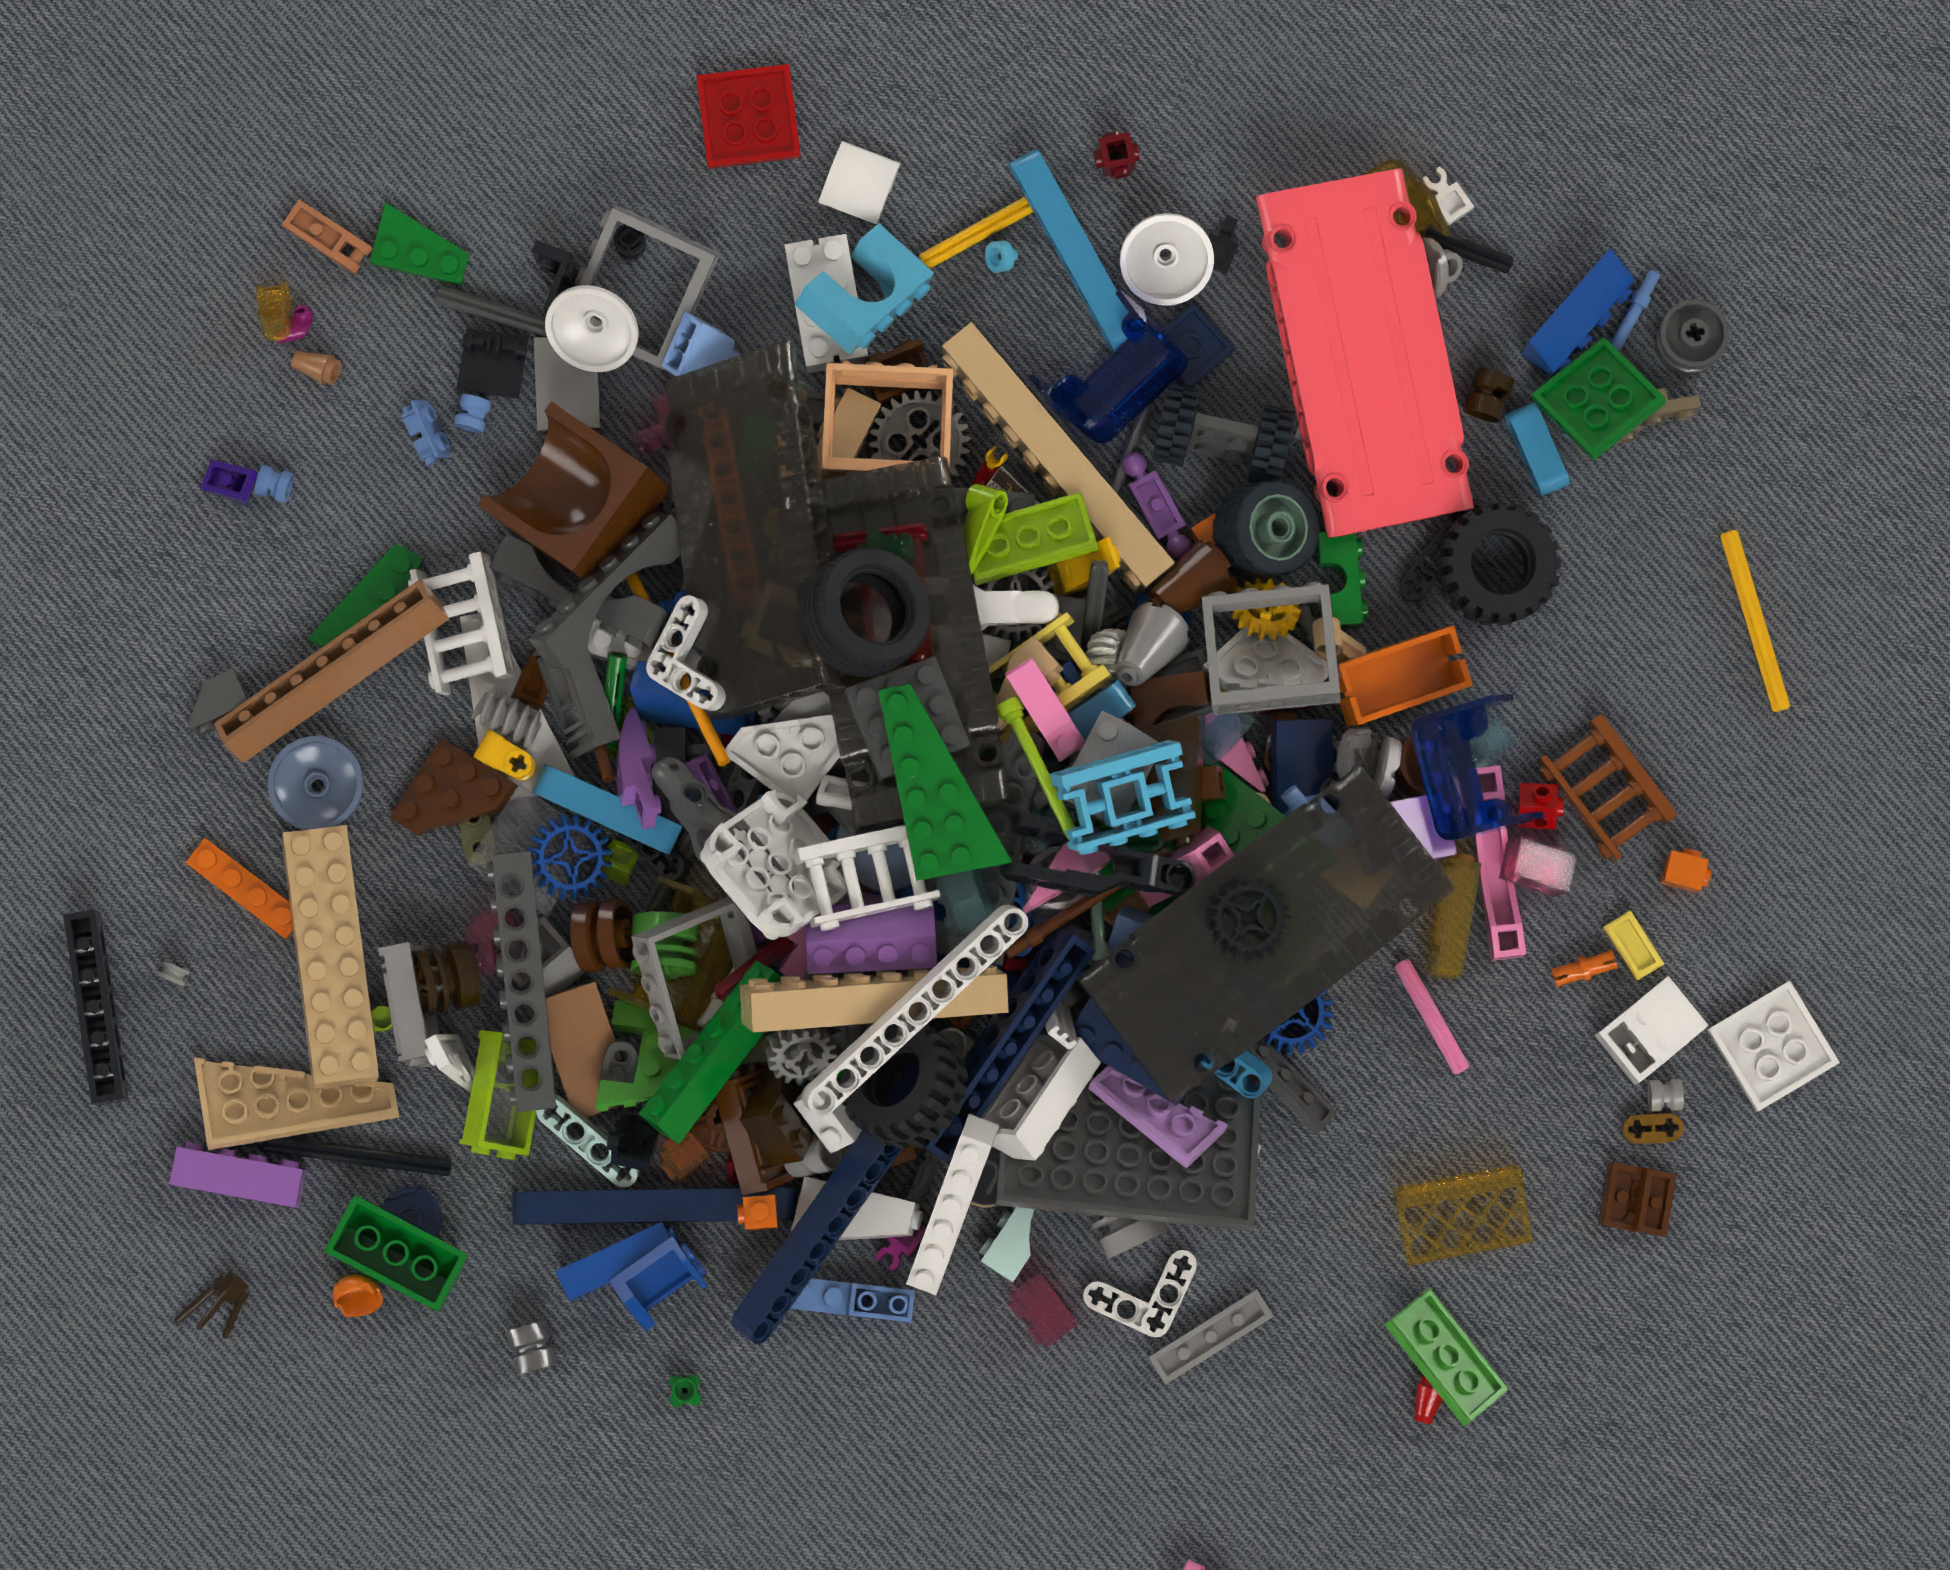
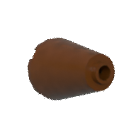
M1199 540L1149 591V600L1147 602H1154L1152 606L1160 608L1164 604L1180 614L1202 606V597H1206L1210 593L1221 591L1227 594H1234L1237 589L1236 576L1230 578L1227 569L1231 565L1217 546L1210 541L1203 544V540Z

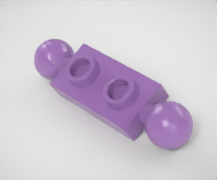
M1130 452L1122 460V469L1128 476L1134 477L1136 481L1128 484V488L1156 540L1159 541L1167 537L1168 554L1172 558L1179 560L1192 547L1190 540L1178 533V530L1184 528L1186 524L1157 471L1146 474L1147 461L1141 453Z

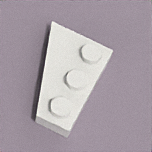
M435 1034L425 1039L424 1041L428 1047L425 1049V1053L429 1062L433 1066L437 1065L440 1071L471 1093L475 1067L459 1035Z

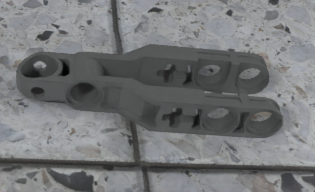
M665 757L653 766V779L668 798L672 813L688 831L696 857L708 870L700 858V852L704 848L705 841L721 822L724 824L737 814L721 806L705 785L696 780L683 762L675 758ZM670 765L677 766V771H672ZM742 819L728 830L734 836V828L739 831L745 830L746 832L751 828ZM751 832L752 842L755 841L757 846H765L756 834ZM740 849L738 854L744 860V852L742 851V849ZM768 849L765 850L768 855L771 854ZM772 857L773 867L776 866L779 871H785L777 860ZM748 860L746 863L749 867H752ZM754 871V873L765 885V878L762 876V874L757 871ZM741 911V913L745 916V918L751 923V921H750V920L746 917V915Z

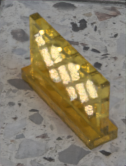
M1514 1164L1392 1188L1407 1265L1410 1266L1533 1242L1521 1168ZM1516 1187L1518 1199L1511 1209H1508L1496 1200L1503 1189ZM1496 1191L1492 1197L1486 1194V1192ZM1481 1194L1489 1200L1479 1216L1465 1207L1471 1196ZM1464 1197L1461 1203L1455 1200V1198ZM1445 1200H1450L1458 1206L1448 1222L1434 1213L1439 1203ZM1433 1203L1430 1209L1425 1207L1424 1204ZM1493 1204L1508 1212L1498 1228L1483 1219ZM1418 1206L1427 1212L1417 1228L1406 1221L1404 1208ZM1518 1207L1520 1208L1521 1217L1515 1213ZM1462 1209L1476 1218L1467 1234L1452 1225ZM1431 1215L1445 1224L1436 1240L1421 1231ZM1512 1216L1522 1222L1523 1236L1511 1238L1502 1232ZM1481 1222L1495 1231L1490 1240L1482 1244L1471 1238ZM1408 1227L1414 1231L1410 1238ZM1449 1228L1464 1237L1456 1249L1448 1250L1439 1244ZM1418 1234L1433 1243L1425 1255L1413 1257L1411 1244ZM1499 1235H1501V1236H1503L1504 1238H1506V1239H1502V1240H1497V1241H1495ZM1468 1241L1474 1244L1464 1247ZM1436 1247H1438V1248H1440L1441 1250H1443V1251H1440V1252H1435V1253H1433L1434 1250L1436 1249Z

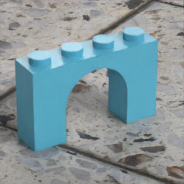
M880 223L860 239L850 257L879 283L884 294V300L866 302L857 299L823 271L804 287L794 304L850 355L859 347L865 349L876 337L875 333L878 330L881 333L885 332L893 323V317L896 314L901 317L909 310L913 304L911 302L913 299L920 301L930 290L931 287L928 283L934 275L932 270Z

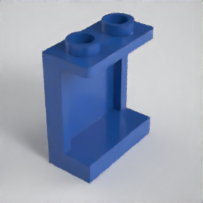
M673 1236L609 1280L624 1305L645 1331L656 1325L648 1312L653 1306L692 1279H695L702 1289L708 1286L702 1277L707 1272L701 1263L693 1255L686 1243L679 1246Z

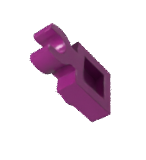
M921 1225L919 1230H914L913 1236L887 1237L886 1239L891 1244L889 1247L880 1249L875 1259L881 1262L885 1255L891 1254L893 1263L888 1269L893 1272L896 1271L901 1265V1255L905 1253L912 1257L919 1248L926 1228Z

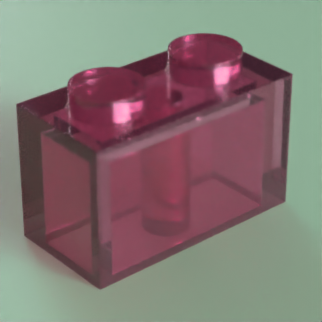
M1521 835L1518 839L1506 842L1499 878L1542 894L1556 897L1569 893L1576 856L1565 853L1563 847L1556 845L1545 846L1538 843V839L1535 837Z
M1038 1273L1009 1295L1012 1302L1008 1306L1019 1320L1025 1317L1031 1325L1027 1332L1038 1346L1044 1343L1046 1347H1049L1078 1325L1077 1321L1041 1273Z

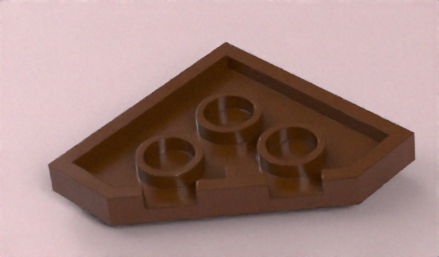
M440 738L389 818L419 836L430 833L429 830L471 821V818L485 814L490 816L501 813L518 785Z

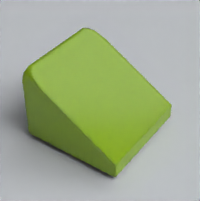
M612 838L607 848L612 850V854L604 855L602 859L612 862L611 867L601 866L600 871L605 872L608 875V879L626 886L639 859V855L628 844Z

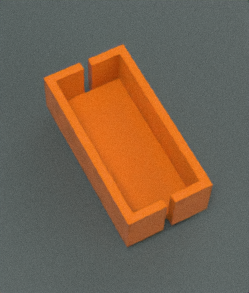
M1454 625L1441 627L1338 662L1340 693H1343V698H1340L1341 703L1339 704L1346 726L1360 725L1473 686L1465 658L1448 661L1447 658L1449 655L1462 653Z

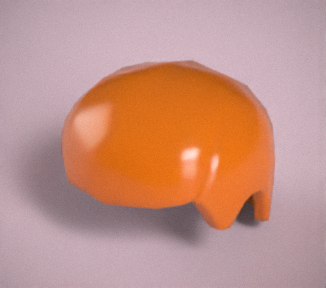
M350 1274L344 1276L334 1285L332 1298L335 1308L339 1306L342 1314L346 1317H360L371 1314L383 1304L379 1283L367 1274Z

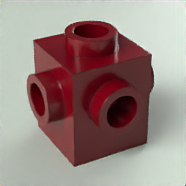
M1121 132L1107 133L1102 138H1099L1098 149L1093 150L1096 169L1102 168L1103 176H1111L1112 179L1128 177L1130 172L1135 170V161H1140L1137 142H1131L1130 132L1123 134ZM1117 154L1122 159L1111 161L1110 157Z

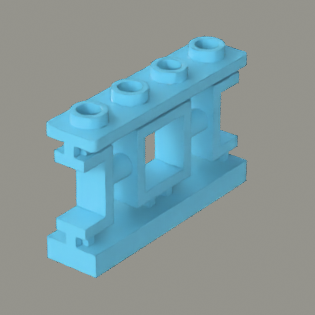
M1167 740L1050 773L1052 785L1058 789L1057 798L1064 801L1074 798L1080 826L1065 830L1066 837H1069V842H1067L1068 849L1079 851L1080 855L1090 854L1098 851L1099 845L1109 843V846L1121 845L1128 842L1127 837L1137 834L1141 838L1152 836L1158 833V828L1168 826L1169 829L1180 828L1187 825V820L1196 818L1195 811L1191 810L1190 807L1192 804L1191 798L1183 796L1175 799L1169 775L1170 770L1183 767L1182 760L1179 759V756L1183 755L1180 742ZM1167 759V762L1155 765L1158 778L1157 783L1146 785L1143 771L1135 770L1130 772L1131 769ZM1108 777L1107 779L1095 782L1099 799L1087 802L1084 788L1075 787L1070 789L1071 786ZM1133 781L1139 809L1115 816L1109 788ZM1162 795L1164 809L1173 810L1178 808L1176 811L1141 821L1142 818L1153 816L1150 802L1151 797ZM1102 812L1105 826L1114 827L1119 825V827L1081 837L1094 832L1090 818L1092 814Z

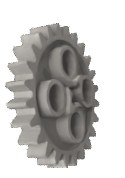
M915 391L913 400H909L908 396L902 393L903 403L901 404L892 398L891 404L893 409L890 411L882 407L881 410L885 418L874 419L880 425L879 430H870L872 435L877 436V441L869 443V446L878 448V452L872 455L871 458L900 460L914 445L912 436L914 434L921 436L934 420H939V425L925 441L928 447L925 450L919 447L907 461H913L917 455H925L929 458L930 462H940V449L934 446L933 437L937 432L941 431L942 395L936 402L932 401L930 391H928L925 399H921L919 392ZM917 410L925 412L928 418L927 424L920 429L912 427L909 421L911 413ZM962 412L955 415L951 413L949 473L955 476L959 474L954 466L956 464L965 466L966 464L960 458V454L970 453V450L962 447V443L971 440V437L963 436L961 431L969 426L968 424L959 425L957 422L962 417ZM895 434H901L906 438V448L901 452H894L889 447V439Z

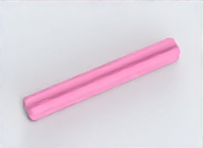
M1405 959L1394 966L1395 971L1452 1072L1459 1074L1468 1069L1469 1063L1411 961Z

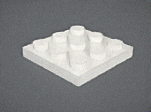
M1791 981L1786 982L1707 1029L1756 1112L1840 1063Z

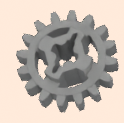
M819 1027L791 1029L787 1032L779 1030L777 1031L779 1038H770L771 1047L766 1048L770 1071L773 1070L776 1078L783 1076L785 1083H789L792 1078L796 1079L797 1084H801L803 1078H808L811 1082L814 1080L813 1075H819L824 1070V1067H828L832 1063V1059L837 1058L833 1035H829L827 1028L821 1030Z

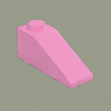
M1033 657L1005 673L1059 762L1084 746L1085 740Z
M1063 844L1047 868L1064 872L1066 869L1094 874L1104 868L1111 861V858L1106 852L1101 851L1080 855L1079 851L1068 849V846ZM1036 886L1022 910L1027 914L1059 895L1062 891Z

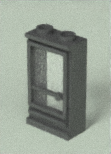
M588 647L566 670L549 668L537 650L532 653L534 657H539L536 661L563 734L568 735V739H566L567 744L571 743L573 749L569 752L571 759L595 752L594 748L605 744L608 745V743L621 739Z

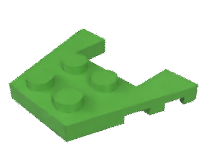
M615 1000L611 1020L612 1031L643 1035L634 1083L600 1080L596 1100V1111L600 1112L608 1111V1107L624 1104V1108L636 1106L637 1102L649 1100L666 1079V1076L679 1062V1059L664 1057V1053L658 1045L659 1035L650 1012L620 1000ZM677 1024L681 1040L699 1033Z

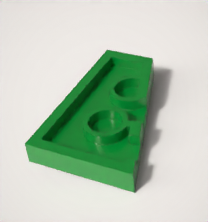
M385 202L370 259L371 265L462 286L470 258L469 254Z

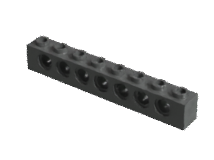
M531 851L492 855L493 862L486 863L488 882L495 881L496 894H490L491 913H498L499 926H493L494 944L501 945L502 958H496L498 978L504 977L505 990H499L501 1010L507 1009L509 1021L502 1022L504 1042L511 1041L512 1054H506L507 1074L514 1073L515 1086H509L511 1106L517 1105V1112L556 1108V1097ZM509 876L517 877L521 883V889L515 895L506 894L502 888L504 879ZM512 908H518L524 914V921L518 927L509 926L505 920L506 913ZM515 940H521L527 946V954L522 959H514L509 954V945ZM518 972L526 973L530 977V986L525 991H518L512 985V978ZM526 1004L533 1009L534 1016L530 1022L521 1023L516 1019L515 1010L519 1005ZM529 1036L536 1041L537 1049L533 1054L525 1055L519 1051L518 1042L521 1038ZM531 1068L538 1071L540 1082L536 1086L528 1087L523 1084L521 1075L526 1069Z

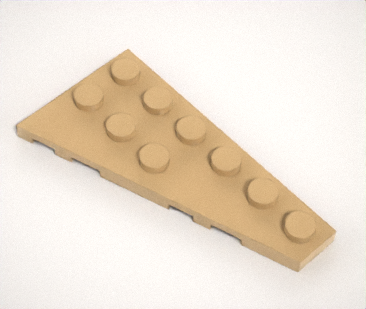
M194 1058L208 1150L399 1118L394 1083L377 1081L313 1089L311 1075L305 1074L302 1071L256 1065L255 1067L235 1065L233 1062L222 1061V1063L205 1061L202 1058Z

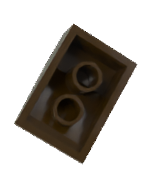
M768 1065L739 1121L772 1167L802 1161L814 1138L812 1128L793 1104L803 1088L799 1087L793 1079L789 1083H785L783 1076L776 1078L773 1070L770 1071Z

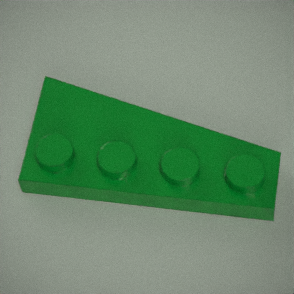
M395 543L307 640L321 648L408 588V581L411 579L410 570H419L424 559Z

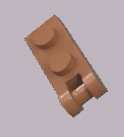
M300 199L282 223L284 229L354 275L360 268L358 264L364 256L368 257L373 249L367 243ZM346 244L354 248L349 257L341 253Z

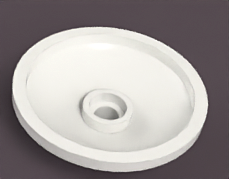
M1163 213L1142 220L1128 233L1120 251V268L1127 286L1139 298L1156 305H1176L1193 298L1209 281L1214 266V252L1206 232L1195 221L1179 214ZM1163 249L1171 251L1167 257H1162L1159 254Z
M582 285L563 291L553 300L545 318L547 338L555 352L567 363L585 371L606 372L614 370L628 361L637 346L639 330L632 310L620 297L600 287ZM593 316L600 318L602 321H597Z

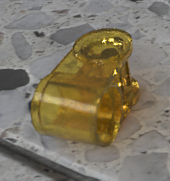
M284 281L282 285L263 287L262 284L256 285L258 313L264 336L271 341L284 340L291 333L292 299L289 282Z

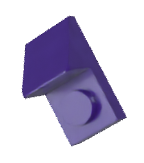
M211 460L200 489L211 494L230 498L247 506L255 487L258 472Z

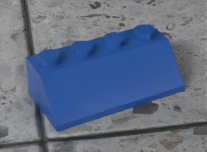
M1609 248L1530 339L1521 355L1548 378H1551L1555 372L1559 373L1572 362L1569 356L1574 350L1578 349L1581 352L1592 340L1593 337L1589 333L1597 325L1601 329L1612 317L1613 314L1609 310L1616 302L1622 305L1632 294L1633 290L1629 287L1633 283L1634 278L1615 252Z

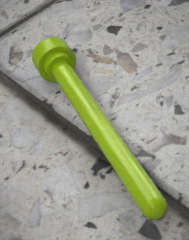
M1018 696L1010 698L996 706V710L1001 720L1011 724L1066 836L1065 830L1075 828V825L1063 800L1057 798L1058 790L1052 785L1051 776L1022 719L1024 717L1022 712L1024 706Z

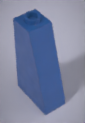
M638 661L629 688L639 718L641 720L700 729L686 699L651 679L646 671L647 662ZM659 666L662 672L666 670V668ZM722 686L726 692V699L722 707L716 711L706 710L718 733L736 735L741 727L757 725L759 719L752 694ZM700 689L698 692L708 697L709 701L713 698L710 691Z
M660 1222L555 1272L568 1300L574 1302L609 1285V1280L672 1236L677 1243H679V1239L672 1225L666 1227L664 1222Z

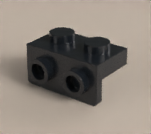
M633 1106L626 1108L618 1107L614 1126H617L616 1132L610 1131L606 1148L611 1150V1164L648 1172L660 1133L639 1115L640 1111L633 1110Z

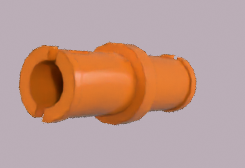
M1611 949L1588 958L1584 956L1578 957V961L1556 968L1553 967L1551 972L1554 976L1555 985L1558 988L1584 979V981L1591 980V976L1613 969L1616 970L1618 966Z

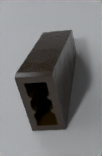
M1198 713L1138 729L1159 743L1172 740L1181 744L1183 755H1180L1179 759L1182 760L1183 767L1170 770L1169 775L1175 799L1183 796L1191 798L1192 804L1190 807L1191 810L1195 811L1196 818L1187 820V825L1180 828L1169 829L1168 826L1160 828L1163 842H1173L1174 847L1192 843V837L1198 836L1201 833L1206 721L1204 715ZM1167 759L1154 763L1148 775L1149 784L1158 782L1155 765L1167 762ZM1162 795L1153 797L1157 816L1178 810V808L1173 810L1164 809Z

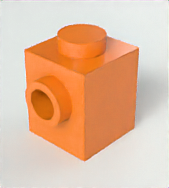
M1683 849V853L1671 850L1667 854L1660 884L1698 893L1702 890V886L1707 887L1712 872V869L1707 868L1709 860L1701 858L1702 853L1695 850Z
M776 1195L743 1197V1204L737 1205L738 1223L745 1224L746 1231L778 1228Z

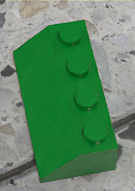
M355 1194L324 1250L325 1253L437 1312L443 1310L468 1257V1254Z

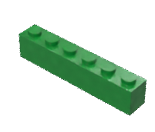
M755 961L750 969L746 971L744 977L731 994L727 996L715 1015L707 1022L705 1028L692 1045L688 1047L685 1054L639 1113L659 1133L678 1145L764 1033L750 1031L741 1021L740 985L749 984L748 980L754 978H767L768 982L772 983L781 982L780 976L774 970L758 961Z

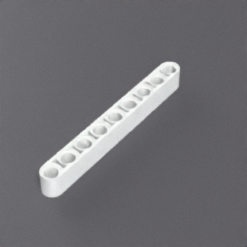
M1008 904L997 908L806 1086L802 1094L804 1105L811 1112L819 1116H825L833 1112L1024 934L1028 927V917L1019 908ZM1010 913H1015L1017 916L1015 926L1006 929L1004 926L1005 917ZM991 935L993 937L992 947L987 951H982L980 948L981 940L983 937ZM968 957L969 968L964 973H958L956 970L957 962L961 958ZM943 979L946 983L944 992L940 995H934L932 991L934 983ZM914 1002H920L922 1004L921 1013L911 1018L908 1013L909 1007ZM896 1024L898 1026L896 1037L890 1040L885 1039V1029L889 1025ZM866 1047H873V1058L868 1062H862L860 1058L862 1050ZM849 1069L850 1079L844 1084H838L836 1077L839 1071ZM824 1091L826 1093L824 1104L818 1107L813 1106V1096L818 1092Z

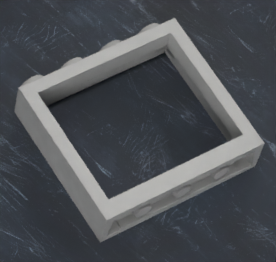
M616 206L611 211L607 210L599 226L603 228L599 240L594 239L587 253V256L591 257L587 268L582 267L579 271L575 285L592 286L619 222L700 259L659 354L638 344L632 354L641 360L666 370L661 365L684 312L694 315L721 253L625 208Z
M1309 582L1304 584L1303 587L1291 588L1288 585H1278L1273 587L1272 590L1266 591L1248 588L1236 594H1227L1226 592L1219 591L1202 597L1213 715L1341 703L1329 584L1322 585L1320 582ZM1321 602L1329 681L1220 692L1213 613Z
M728 897L631 936L634 945L633 955L639 963L642 974L641 984L649 999L651 1006L649 1010L650 1016L656 1024L659 1035L658 1045L664 1053V1057L680 1060L701 1032L681 1040L655 942L720 916L733 967L736 970L755 955L757 950L749 921Z

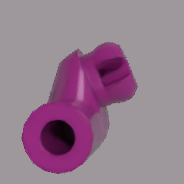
M306 305L297 306L289 326L273 329L277 345L302 339L307 335L313 323V313Z

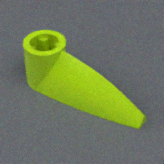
M979 484L971 486L966 495L965 503L968 514L961 540L963 572L972 575L986 552L1008 506V496L1005 491Z

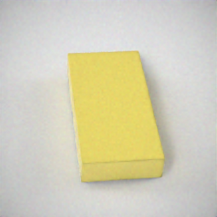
M1631 910L1603 927V930L1636 981L1664 965V962Z

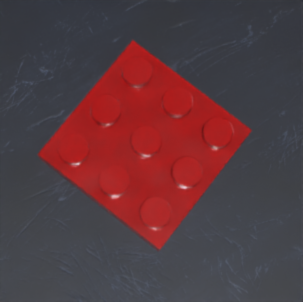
M789 64L696 75L708 169L801 158Z

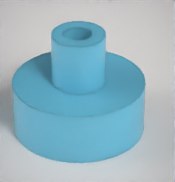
M1005 240L990 242L985 250L986 264L994 273L1011 270L1014 261L1018 259L1017 250Z

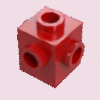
M1520 783L1517 827L1556 829L1557 817H1563L1564 798H1558V785Z

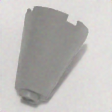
M1147 602L1139 605L1133 612L1115 667L1116 675L1124 684L1129 686L1141 685L1186 649L1190 642V638L1187 635L1188 625L1182 616L1171 607L1163 604L1160 608L1152 606L1154 602Z

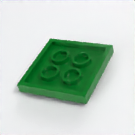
M1605 337L1531 394L1533 401L1593 461L1666 404L1665 397Z

